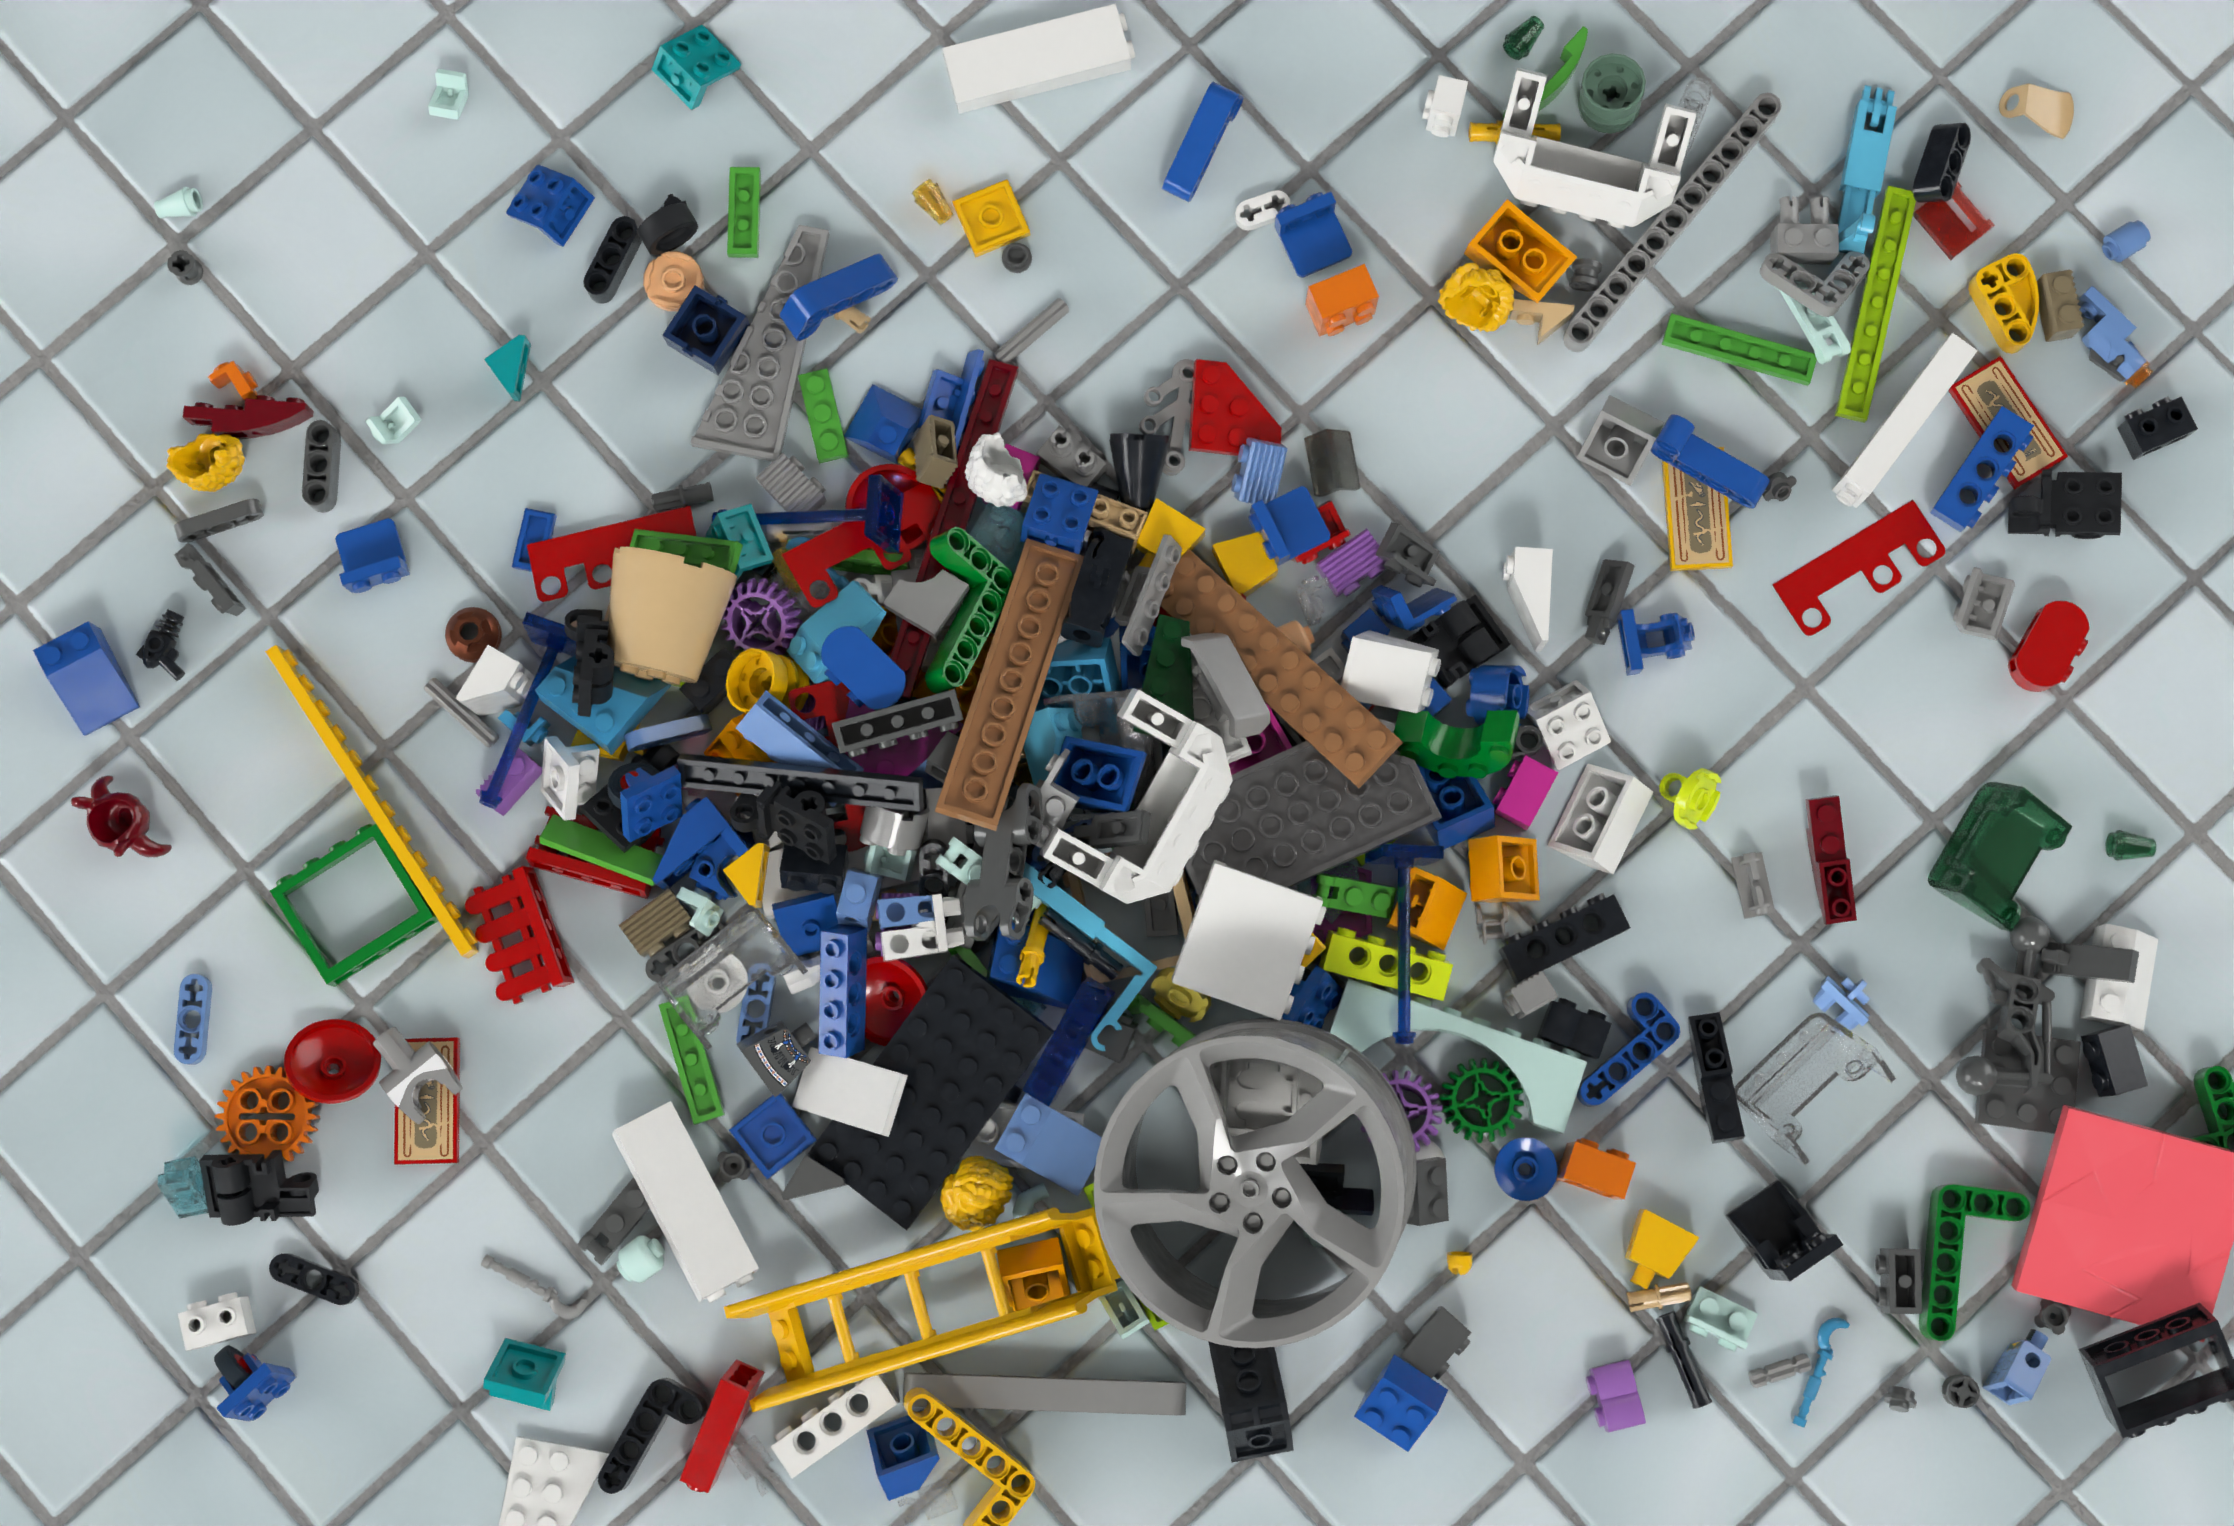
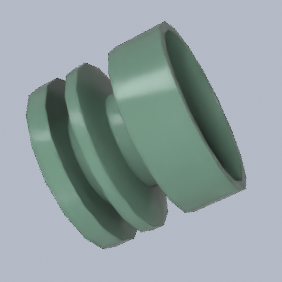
M1611 53L1599 56L1588 65L1583 74L1578 109L1580 117L1589 127L1598 132L1611 134L1623 131L1634 123L1640 112L1646 84L1644 72L1638 63L1626 55ZM1608 98H1612V102H1608Z

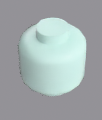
M644 1235L637 1236L618 1252L617 1268L626 1280L638 1283L645 1282L663 1268L664 1247L655 1238L650 1239Z

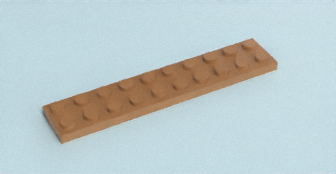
M1028 538L1026 539L935 812L994 831L997 830L1061 634L1062 623L1069 609L1072 592L1084 556Z
M1190 549L1180 558L1160 607L1171 617L1189 621L1191 635L1202 633H1223L1228 635L1264 702L1359 789L1403 742Z

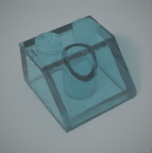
M988 503L969 535L1009 568L1014 576L1025 543L1020 542L1024 517L1019 511L1005 505L996 507L993 503Z

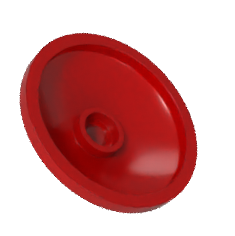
M881 464L861 473L851 485L846 497L845 513L847 521L921 484V482L916 480V472L902 465ZM936 520L929 524V533H931ZM917 523L899 532L909 550L915 549L926 540ZM889 543L884 547L883 553L900 554L903 553V550L897 543Z
M881 955L867 958L865 1038L878 1045L886 1046L928 989L922 976L906 961L897 959L884 962ZM894 991L898 993L899 999L895 997Z
M328 1019L312 1023L299 1031L286 1049L284 1066L287 1079L299 1094L315 1102L336 1104L353 1100L365 1093L374 1084L379 1075L381 1054L373 1045L376 1039L367 1029L351 1021ZM331 1070H337V1071H339V1072L336 1073V1074H330V1073H328V1072L331 1071Z

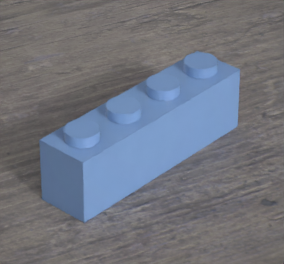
M767 690L735 728L742 733L745 739L753 742L767 753L771 760L778 763L862 772L864 770L845 753L840 754L839 749ZM827 802V803H829L832 807H834V806L837 804V803Z

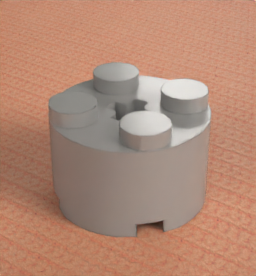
M924 802L920 812L866 806L860 828V841L867 845L886 847L890 854L904 856L907 850H915L921 846L930 810L929 808L924 810Z

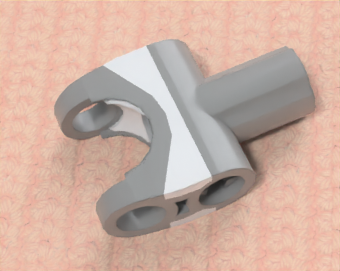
M392 1027L373 1042L375 1048L393 1069V1071L379 1081L380 1086L392 1102L415 1123L421 1124L426 1119L419 1102L420 1090L426 1083L436 1080L440 1084H444L454 1095L463 1089L449 1062L430 1041L415 1052L398 1029Z

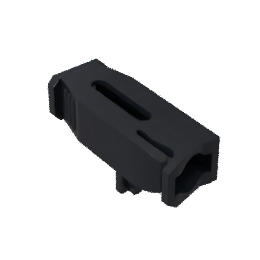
M1103 527L1094 528L1092 541L1085 553L1072 592L1068 618H1064L1062 623L1061 636L1063 638L1096 648L1102 646L1105 628L1110 622L1130 561L1134 540L1121 538Z

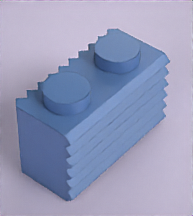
M1247 438L1246 445H1241L1238 454V462H1241L1240 473L1235 474L1232 480L1231 491L1235 492L1234 497L1238 501L1251 504L1263 500L1264 504L1276 499L1288 448L1283 444Z

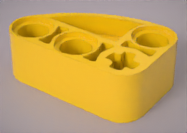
M2013 253L1980 269L1971 279L1968 286L1970 296L1996 343L2002 351L2010 354L2017 353L2030 341L2039 312V292L2034 271L2029 260L2024 255ZM2007 266L2014 267L2018 272V276L2011 275L2007 270ZM1994 306H2002L2006 311V315L1998 314ZM2009 331L2016 332L2020 336V342L2012 340Z

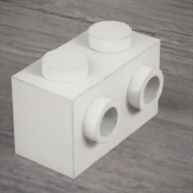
M1438 75L1435 91H1428L1422 119L1428 120L1427 131H1431L1433 135L1438 137H1448L1449 135L1455 137L1468 81Z
M237 1292L218 1296L219 1303L207 1305L206 1300L188 1304V1311L178 1313L185 1350H196L256 1334L249 1296L238 1297Z

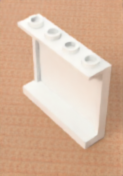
M1214 860L1172 975V983L1280 1021L1283 1013L1289 1014L1294 996H1291L1290 993L1293 984L1299 985L1305 967L1301 966L1304 954L1310 955L1316 937L1311 936L1315 924L1321 925L1326 907L1322 906V897L1310 896L1228 867L1225 863Z

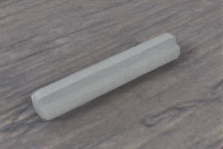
M1060 298L1056 299L994 353L996 360L1009 364L1069 312L1067 304Z
M432 678L425 685L424 690L486 747L490 748L497 742L499 735L474 712L456 700V696L439 680Z

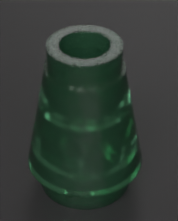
M1531 16L1508 33L1503 43L1504 51L1515 60L1527 57L1541 31L1544 29L1543 22L1538 17Z
M2117 830L2108 834L2105 850L2106 854L2109 857H2113L2116 861L2153 857L2156 852V842L2151 838Z

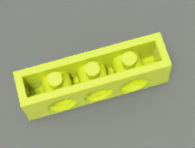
M1338 927L1337 932L1328 930L1325 941L1326 948L1322 953L1319 964L1323 970L1444 1001L1453 964L1445 960V954L1428 950L1427 955L1416 953V947L1404 943H1398L1397 947L1385 945L1386 939L1373 935H1368L1367 940L1355 937L1356 931ZM1355 947H1362L1364 949L1363 958L1358 962H1351L1349 959L1350 951ZM1385 955H1393V966L1387 970L1380 969V959ZM1417 962L1423 963L1424 971L1422 975L1416 978L1410 977V967Z

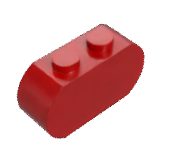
M2054 601L2036 612L2008 662L2009 673L2018 686L2031 692H2042L2060 682L2065 683L2074 669L2070 665L2075 655L2079 657L2088 644V640L2085 637L2090 627L2083 610L2068 601Z

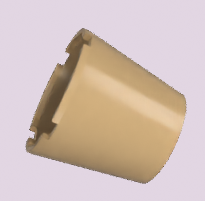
M636 547L615 548L608 614L609 631L606 642L614 651V666L620 667L622 672L635 674V677L653 680V678L662 679V682L673 685H680V682L697 683L735 587L737 576L730 571L705 562H701L700 568L685 564V557Z

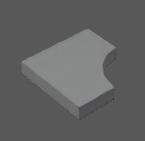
M943 569L934 578L925 582L911 583L899 579L883 602V607L936 638L968 591L969 585Z

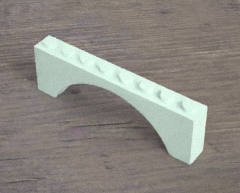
M1356 978L1354 980L1347 979L1329 1033L1349 1043L1361 1053L1385 1038L1405 1032L1437 1031L1460 1036L1484 1048L1501 1062L1504 1067L1510 1068L1509 1073L1512 1077L1516 1076L1518 1079L1516 1082L1518 1087L1523 1088L1522 1095L1528 1110L1530 1124L1557 1134L1564 1133L1587 1061L1580 1059V1053L1563 1048L1562 1053L1550 1049L1551 1043L1538 1038H1533L1532 1042L1521 1039L1522 1033L1504 1027L1502 1032L1490 1028L1492 1023L1481 1018L1474 1017L1473 1021L1461 1018L1462 1012L1449 1007H1444L1443 1011L1432 1008L1431 1001L1414 996L1413 1001L1401 997L1403 992L1395 988L1385 986L1384 990L1372 987L1371 982Z

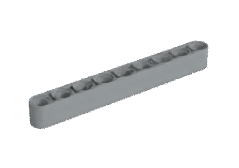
M904 1373L903 1406L906 1393L913 1388L919 1387L929 1391L949 1408L1186 1415V1382ZM924 1398L917 1399L912 1406L926 1407L928 1400Z

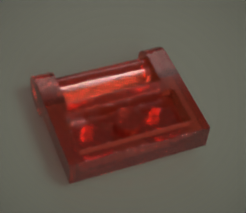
M1958 181L1951 198L1976 226L1973 232L1965 226L1945 201L1927 202L1913 213L1914 218L1950 260H1953L1995 226L1990 218L1985 219L1961 190L1962 185Z

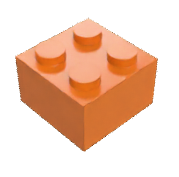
M1362 264L1308 286L1305 305L1319 337L1325 334L1334 336L1345 329L1344 327L1355 322L1356 325H1361L1370 321L1373 318L1372 315L1375 314L1379 295L1366 265Z
M1584 1138L1567 1143L1557 1172V1180L1614 1200L1625 1199L1636 1165L1635 1162L1628 1160L1629 1154L1616 1149H1607L1606 1152L1598 1150V1143Z

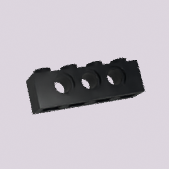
M1601 893L1587 900L1589 906L1578 911L1576 906L1559 914L1561 920L1552 924L1549 923L1548 919L1532 926L1533 933L1523 938L1520 933H1517L1503 940L1505 946L1498 951L1514 983L1516 984L1539 971H1543L1630 929L1631 927L1615 895L1613 894L1606 898L1604 893ZM1586 915H1592L1597 919L1598 928L1596 931H1589L1584 927L1583 919ZM1559 928L1566 929L1570 934V942L1566 945L1560 944L1555 938V932ZM1529 942H1537L1542 946L1543 953L1541 957L1534 958L1528 954L1527 945Z

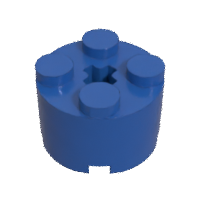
M1481 665L1478 668H1472L1469 674L1471 693L1470 698L1466 702L1467 715L1474 717L1475 722L1479 726L1485 723L1487 711L1517 710L1519 718L1525 719L1529 707V685H1523L1521 676H1526L1524 669L1521 666Z

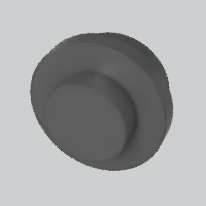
M1012 243L1004 249L1002 263L1008 271L1021 273L1026 271L1031 265V251L1024 244Z
M1891 1386L1888 1393L1884 1395V1401L1889 1403V1408L1898 1412H1908L1909 1408H1915L1917 1401L1914 1399L1915 1392L1907 1388Z

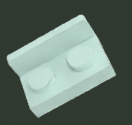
M1698 1286L1683 1321L1690 1324L1688 1330L1705 1338L1710 1333L1720 1338L1717 1344L1735 1352L1737 1347L1741 1349L1747 1348L1748 1343H1746V1340L1758 1314Z

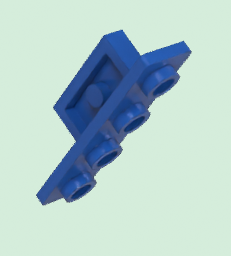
M980 349L968 352L961 378L939 369L933 370L917 428H921L929 415L953 421L955 425L957 455L960 449L961 435L966 431L969 422L967 417L969 406L973 404L976 398L977 390L975 389L977 377L981 375L984 369L985 362L982 360L984 351Z

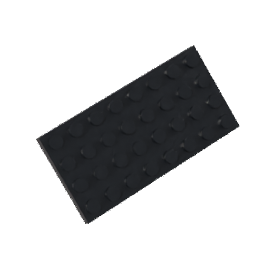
M952 955L873 1063L874 1066L908 1075L889 1137L832 1120L808 1154L823 1166L843 1177L847 1185L907 1231L1055 1030L957 955Z

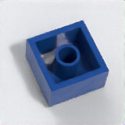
M1394 1354L1365 1393L1354 1417L1409 1452L1439 1412L1448 1389Z

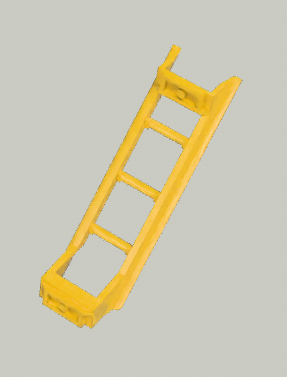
M1052 1207L724 1306L727 1319L752 1318L766 1313L769 1314L772 1334L777 1343L780 1363L784 1369L787 1382L770 1387L749 1400L752 1412H756L1083 1314L1087 1311V1304L1097 1297L1118 1291L1115 1279L1120 1278V1275L1113 1265L1101 1238L1094 1207L1075 1213H1060L1058 1208ZM1059 1228L1077 1293L1014 1312L1013 1306L1009 1305L995 1253H997L996 1246ZM981 1251L999 1316L937 1335L936 1330L932 1329L918 1280L920 1276L919 1270ZM904 1274L922 1340L860 1358L859 1353L855 1352L842 1306V1293ZM827 1298L845 1363L814 1372L797 1306Z

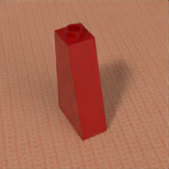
M736 1359L720 1379L679 1481L686 1483L687 1487L691 1490L709 1493L717 1482L750 1408L749 1400L754 1398L764 1376V1371Z

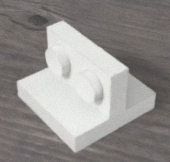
M550 736L544 739L541 792L564 821L576 819L577 806L584 805L596 794L600 749L595 743L565 747L557 736Z

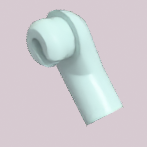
M1044 1182L1018 1195L1012 1211L1013 1219L1031 1214L1035 1203L1050 1197Z

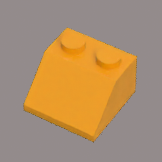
M1500 835L1468 839L1471 901L1487 903L1540 901L1536 839Z
M1058 1237L996 1250L999 1271L1009 1305L1013 1306L1014 1312L1071 1294Z

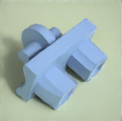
M1827 976L1821 982V988L1813 998V1002L1824 1012L1837 1002L1844 1010L1834 1019V1022L1845 1033L1855 1028L1858 1024L1864 1026L1869 1021V1014L1854 998L1863 1005L1870 1000L1862 991L1867 983L1861 979L1858 983L1854 984L1846 977L1841 982L1848 990L1846 993L1830 976Z

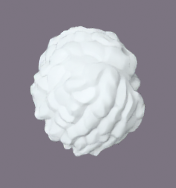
M996 432L993 435L982 434L972 447L969 461L966 464L965 478L968 481L969 489L978 497L984 498L985 502L993 503L996 507L1004 505L1011 507L1016 502L1024 501L1027 496V483L1023 477L1024 472L1020 459L1012 457L1009 451L1004 448V439L1000 433Z

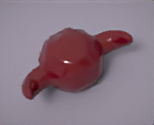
M103 776L97 779L91 786V798L73 797L71 799L72 806L87 810V827L90 836L99 846L114 851V856L121 857L128 848L148 858L160 857L171 851V845L156 843L145 835L150 827V812L136 796L130 793L109 792L107 786L113 781V776Z

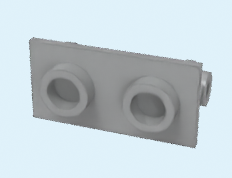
M1752 852L1731 858L1744 919L1775 913L1762 852Z

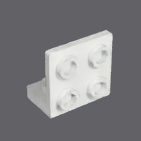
M1577 680L1539 699L1528 707L1526 717L1541 731L1552 762L1558 770L1611 742L1591 692Z

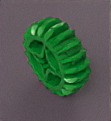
M1473 1058L1469 1059V1070L1460 1063L1457 1065V1069L1460 1072L1459 1076L1452 1071L1447 1074L1454 1081L1453 1084L1448 1082L1441 1084L1442 1088L1449 1090V1095H1439V1100L1448 1101L1449 1104L1448 1106H1443L1441 1113L1450 1111L1452 1116L1444 1121L1446 1124H1450L1453 1121L1458 1123L1453 1129L1455 1134H1458L1462 1128L1466 1129L1464 1133L1465 1140H1469L1474 1132L1476 1133V1143H1482L1483 1133H1486L1489 1142L1495 1141V1130L1503 1138L1507 1135L1502 1127L1503 1125H1506L1509 1129L1516 1127L1515 1123L1510 1120V1117L1512 1116L1517 1119L1522 1117L1520 1112L1514 1110V1106H1524L1525 1102L1523 1100H1515V1095L1523 1093V1088L1513 1090L1511 1085L1518 1081L1517 1077L1515 1076L1507 1080L1505 1076L1510 1072V1068L1505 1067L1499 1073L1497 1069L1500 1062L1497 1060L1492 1063L1491 1068H1487V1058H1481L1480 1067H1477L1476 1061ZM1480 1074L1494 1078L1504 1090L1489 1091L1485 1087L1484 1082L1481 1081ZM1470 1076L1472 1081L1471 1095L1467 1099L1456 1101L1457 1091L1461 1083ZM1478 1091L1484 1092L1483 1096H1496L1495 1099L1485 1103V1109H1480V1105L1476 1106L1475 1103L1466 1104L1478 1097ZM1506 1099V1108L1502 1117L1493 1124L1491 1120L1493 1104ZM1465 1109L1475 1110L1480 1120H1482L1483 1127L1469 1123L1459 1111Z

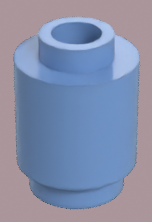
M2139 220L2128 222L2103 238V253L2109 260L2120 263L2146 247V243L2151 239L2150 232L2145 224Z

